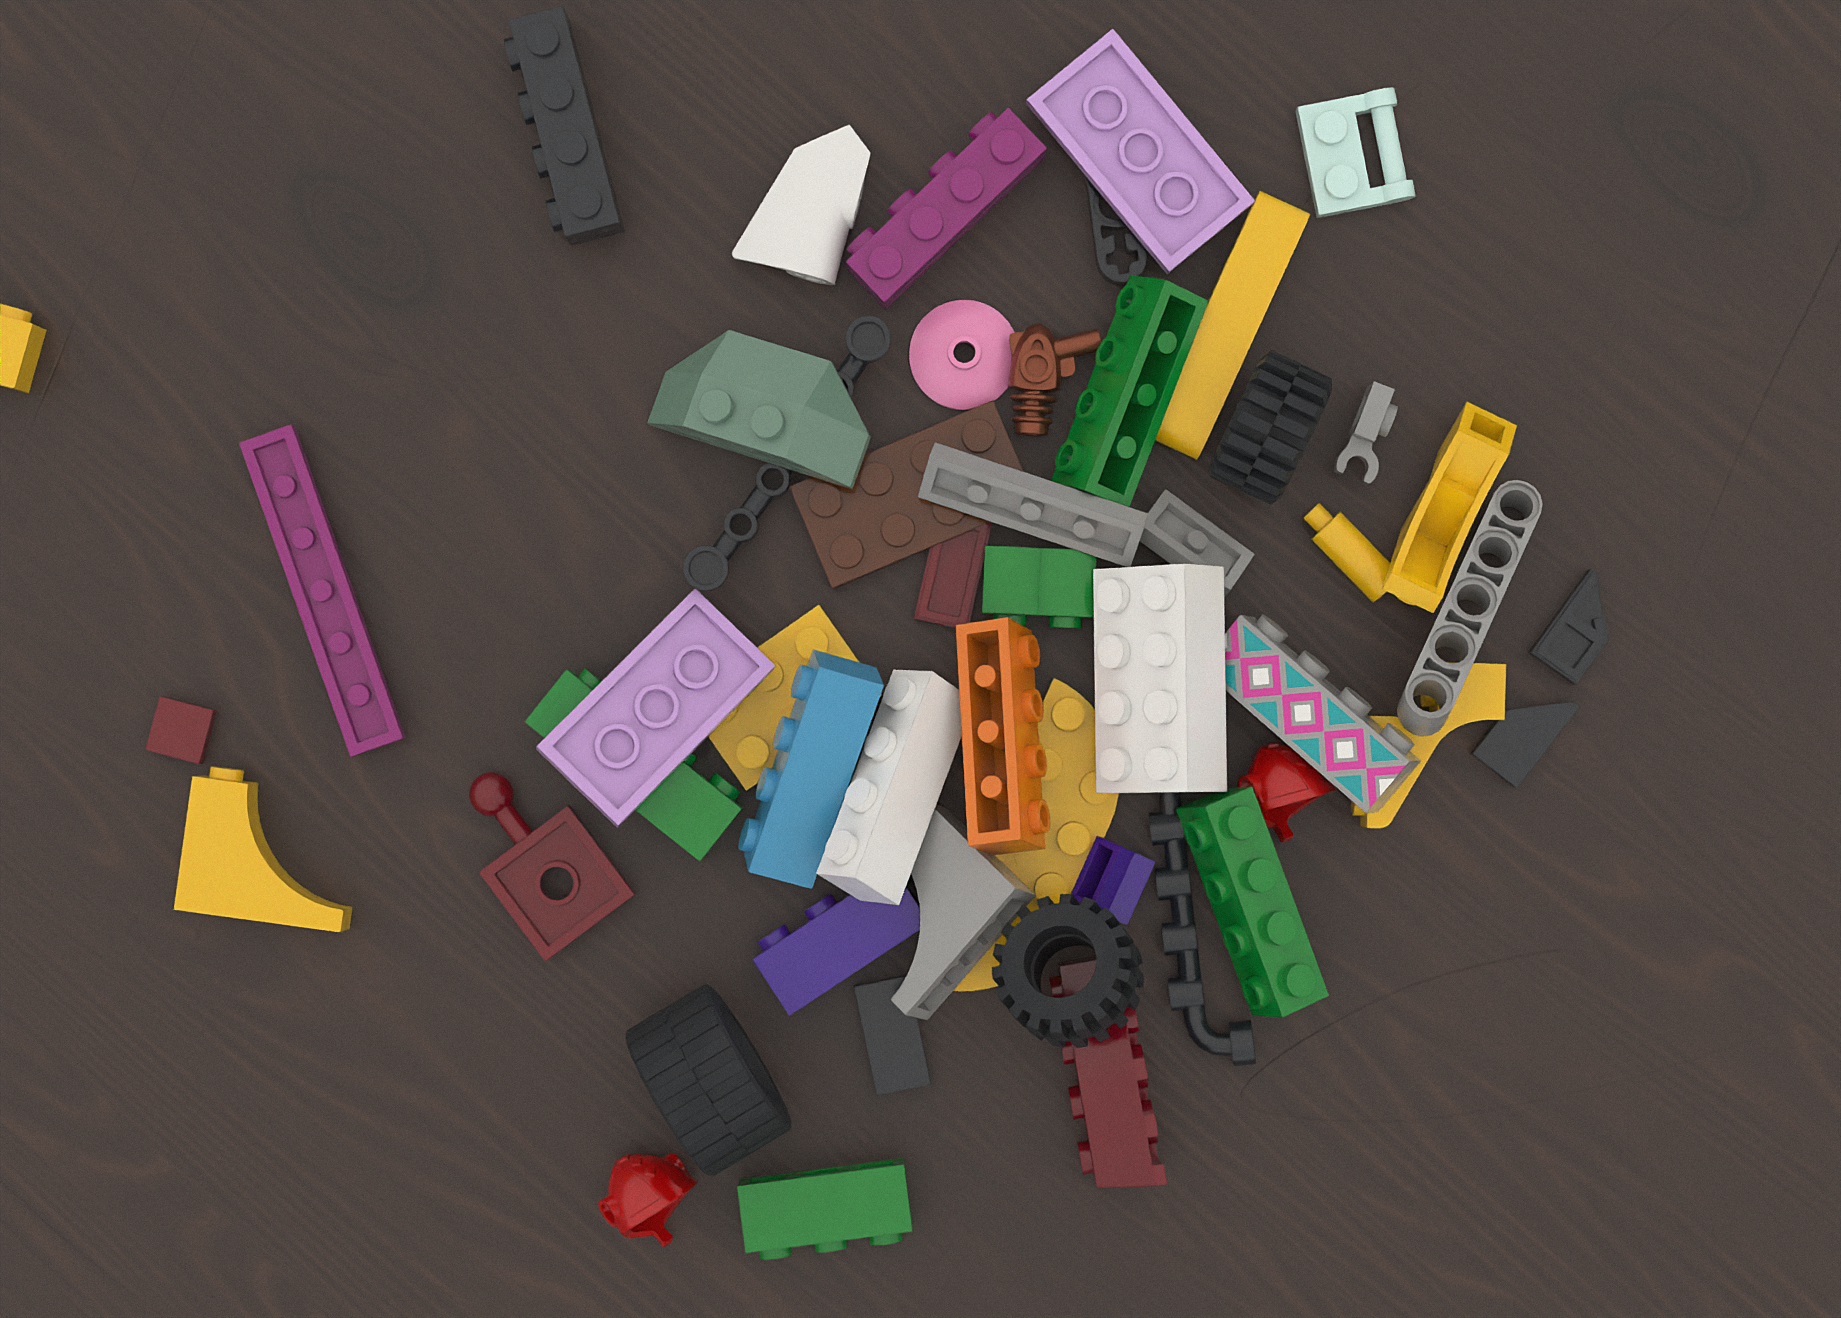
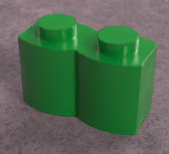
M985 546L982 614H992L993 619L1008 617L1023 626H1026L1027 616L1049 617L1050 628L1082 629V618H1094L1093 569H1096V556L1075 549Z

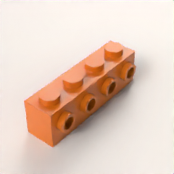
M1008 617L956 625L968 846L993 856L1045 849L1044 833H1047L1050 828V812L1046 801L1042 799L1041 777H1044L1047 771V760L1042 745L1039 744L1038 722L1042 721L1044 712L1041 695L1035 688L1034 668L1038 667L1040 663L1038 641L1032 634V630Z

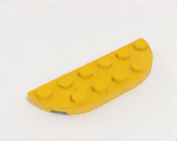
M1053 678L1043 700V719L1041 722H1038L1039 744L1042 745L1047 760L1046 775L1041 777L1042 799L1046 801L1050 812V828L1047 833H1044L1045 849L995 855L1036 895L1027 905L1031 912L1039 909L1037 899L1049 896L1054 904H1058L1060 894H1071L1096 837L1104 838L1115 813L1119 793H1096L1095 709L1077 691ZM1018 916L1011 925L1015 927L1021 921V918ZM1003 934L953 991H978L998 986L992 977V967L999 966L1000 963L993 956L995 944L1005 945L1007 939Z

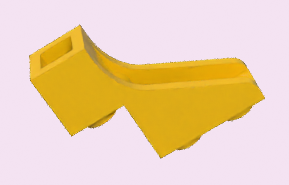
M1473 663L1446 723L1440 731L1433 735L1419 736L1410 733L1404 729L1398 717L1369 716L1383 729L1390 723L1410 738L1415 744L1410 752L1421 762L1379 812L1365 813L1351 800L1352 815L1360 816V826L1383 828L1392 822L1434 749L1450 731L1474 721L1505 720L1506 664ZM1420 695L1421 705L1429 707V712L1439 710V705L1435 699L1427 695Z

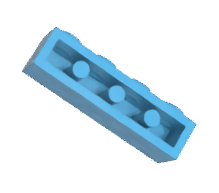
M814 649L808 666L800 665L798 667L791 688V697L796 698L790 717H781L775 732L773 747L778 749L773 767L772 769L765 767L758 781L756 799L760 800L756 816L754 819L747 818L745 820L739 837L738 849L744 853L748 872L812 889L826 843L837 820L884 686L877 667Z

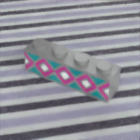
M1263 614L1258 620L1255 617L1240 615L1225 633L1226 691L1365 813L1379 812L1421 762L1410 752L1415 744L1392 724L1388 723L1383 729L1367 714L1372 709L1371 705L1355 691L1345 687L1340 692L1325 679L1330 671L1316 657L1305 650L1300 656L1284 643L1288 634L1273 620Z

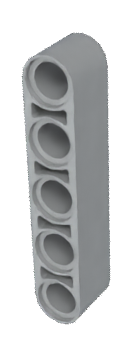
M1520 480L1507 481L1495 491L1399 700L1397 714L1404 729L1414 735H1433L1440 731L1446 723L1535 528L1543 503L1537 489L1528 482ZM1501 508H1516L1523 514L1525 519L1519 521L1511 520L1503 514ZM1483 553L1494 554L1500 558L1504 566L1499 568L1489 567L1482 562L1479 555ZM1460 600L1473 601L1479 605L1482 614L1474 616L1466 614L1460 609L1457 602ZM1440 647L1451 648L1458 653L1461 661L1453 664L1444 662L1439 658L1435 649ZM1417 695L1430 696L1438 703L1439 710L1435 712L1423 711L1417 707L1413 697Z

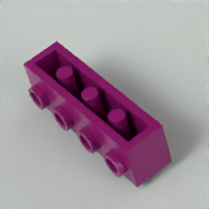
M1009 108L998 118L993 112L988 113L968 133L973 142L958 156L952 150L943 155L928 171L932 180L918 194L911 188L908 189L887 210L892 218L878 232L870 226L847 248L852 255L846 261L847 271L884 310L1045 159L1047 150L1045 145Z

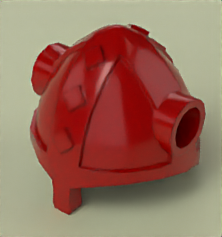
M1271 742L1260 746L1249 766L1247 775L1240 777L1237 782V787H1253L1267 827L1274 829L1282 843L1289 841L1293 837V832L1287 824V821L1292 816L1323 795L1338 790L1336 786L1289 745L1280 744V742Z
M669 1153L663 1158L651 1155L627 1154L615 1161L609 1178L608 1196L599 1201V1210L604 1219L611 1226L617 1227L623 1237L640 1238L653 1236L659 1241L661 1246L666 1247L672 1242L673 1236L665 1229L664 1225L679 1203L698 1181L687 1172L684 1163L674 1153Z

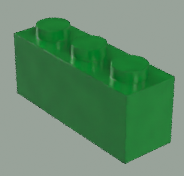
M904 1157L740 1178L737 1185L745 1253L759 1251V1259L762 1260L788 1257L792 1255V1247L814 1244L815 1252L819 1253L843 1250L848 1247L847 1240L869 1237L870 1245L893 1244L903 1241L902 1233L913 1232Z

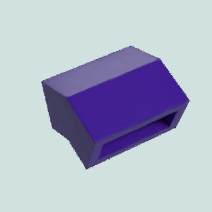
M1097 836L1071 894L1079 903L1082 902L1084 897L1096 901L1102 910L1106 907L1115 915L1119 922L1128 925L1155 861Z

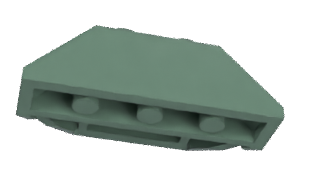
M731 330L726 331L665 372L647 422L650 426L850 489H853L871 439L839 373L831 361Z

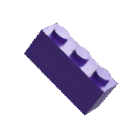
M907 885L899 905L860 901L850 894L836 901L830 893L803 911L809 920L792 932L783 924L760 939L757 943L762 951L755 955L752 960L790 1016L919 931L920 906Z

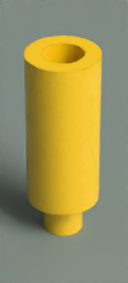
M1320 503L1314 506L1303 517L1317 532L1311 540L1372 602H1375L1386 592L1382 588L1390 562L1341 512H1338L1333 517Z

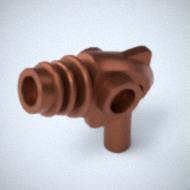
M1036 323L1028 326L1024 332L1010 334L1009 344L1012 360L1009 373V387L1023 391V394H1013L1010 396L1011 400L1022 402V405H1015L1012 408L1013 411L1022 413V416L1012 418V422L1015 423V434L1048 436V428L1053 421L1049 418H1044V414H1052L1053 409L1045 407L1044 404L1056 403L1057 398L1045 395V393L1059 391L1061 377L1068 378L1073 376L1076 370L1074 357L1097 352L1101 343L1098 329L1055 339L1048 327Z

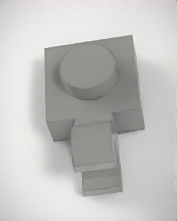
M1375 381L1367 386L1348 434L1346 446L1335 460V473L1341 475L1346 469L1348 460L1352 457H1357L1366 466L1361 483L1368 485L1375 479L1379 470V462L1372 450V443L1375 442L1377 435L1386 437L1393 424L1398 406L1391 404L1390 401L1395 389Z

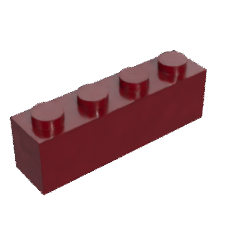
M1096 956L1057 962L1059 976L1049 977L1052 997L1064 998L1081 991L1090 982L1095 972ZM1127 1007L1123 1014L1129 1021L1122 1029L1115 1023L1108 1027L1106 1030L1111 1036L1110 1038L1100 1043L1094 1036L1088 1037V1047L1076 1048L1070 1041H1066L1064 1048L1061 1047L1064 1065L1075 1064L1078 1085L1068 1087L1073 1120L1084 1118L1087 1140L1077 1142L1083 1175L1093 1174L1097 1188L1146 1187L1168 1184L1164 1164H1161L1158 1159L1156 1144L1158 1143L1159 1134L1151 1099H1148L1146 1088H1149L1148 1074L1142 1046L1139 1044L1137 1033H1139L1136 1010Z

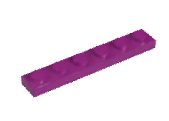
M290 424L240 442V448L350 757L405 739V733L296 427Z

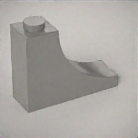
M936 804L911 871L920 906V934L917 950L905 980L891 999L905 1015L928 1020L999 939L1006 923L1012 924L1018 917L1016 913L1024 906H1027L1036 896L995 855L993 856L968 846L967 827L947 808Z

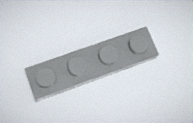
M936 442L930 453L918 495L919 498L1125 567H1131L1148 517V513Z

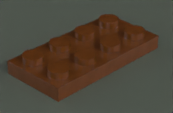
M990 401L865 454L853 489L815 477H810L789 486L833 590L991 522L919 498L918 495L935 442L1024 472L994 401Z

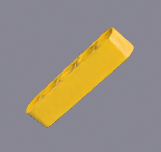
M1262 191L1258 192L1208 300L1209 302L1155 441L1196 460L1198 459L1296 248L1310 213Z

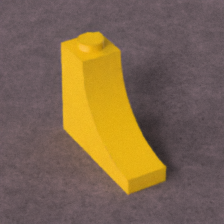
M210 766L209 776H192L174 910L334 932H343L350 929L353 907L340 905L311 893L289 876L273 855L265 839L258 812L259 783L243 781L244 770Z

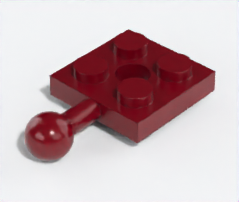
M496 772L483 773L470 786L469 799L471 805L482 815L495 816L515 846L482 869L479 874L544 961H547L636 893L570 805L535 831H532L517 809L512 805L514 792L510 781L502 774ZM552 867L564 868L572 876L573 888L566 898L554 899L548 896L543 889V876Z

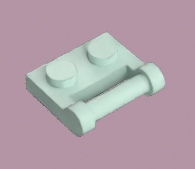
M1383 88L1360 95L1299 106L1295 110L1316 218L1402 202L1416 197L1413 180H1407L1393 112V107L1398 105L1394 88ZM1366 113L1372 114L1385 185L1370 188L1356 119V115Z

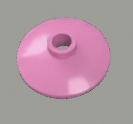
M955 300L944 303L926 314L913 333L909 348V362L912 375L919 388L931 400L950 409L971 410L990 401H995L1009 388V373L1012 360L1009 337L1010 334L1014 333V330L1000 312L987 304L974 300ZM960 343H968L975 350V357L968 363H961L954 357L953 351Z

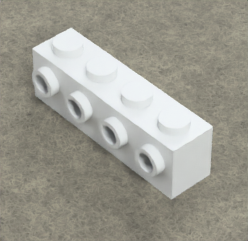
M893 669L816 874L860 901L893 905L900 904L962 737L959 689L933 671Z

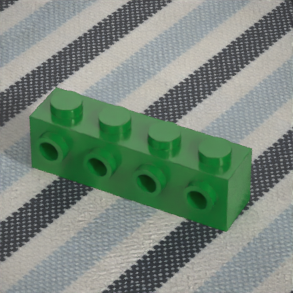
M1135 275L1129 276L1126 286L1117 297L1116 313L1107 336L1097 349L1096 365L1087 388L1082 392L1077 401L1076 416L1067 440L1062 444L1056 455V468L1051 478L1052 482L1127 507L1130 506L1209 302L1208 300L1164 279Z
M1253 787L1227 788V792H1213L1176 808L1186 841L1197 865L1204 890L1211 903L1224 944L1229 952L1251 1015L1283 1018L1328 997V991Z

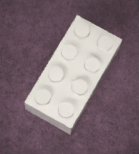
M1170 564L1093 569L1096 793L1227 792L1224 567Z

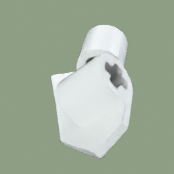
M850 125L823 135L793 150L732 252L734 259L783 269L790 275L811 282L835 285L849 229H853L864 189V178L871 156L870 151Z

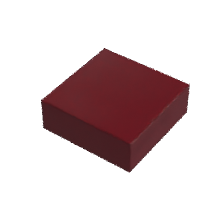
M159 696L145 750L203 764L217 710Z

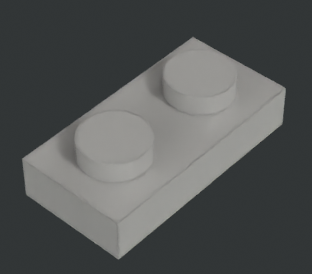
M1166 489L1149 510L1140 538V542L1170 564L1223 566L1224 598L1255 555Z

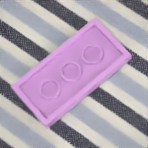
M1114 29L1110 30L1026 100V104L1166 274L1174 270L1255 202Z
M695 588L537 745L536 750L618 828L774 670L775 665Z

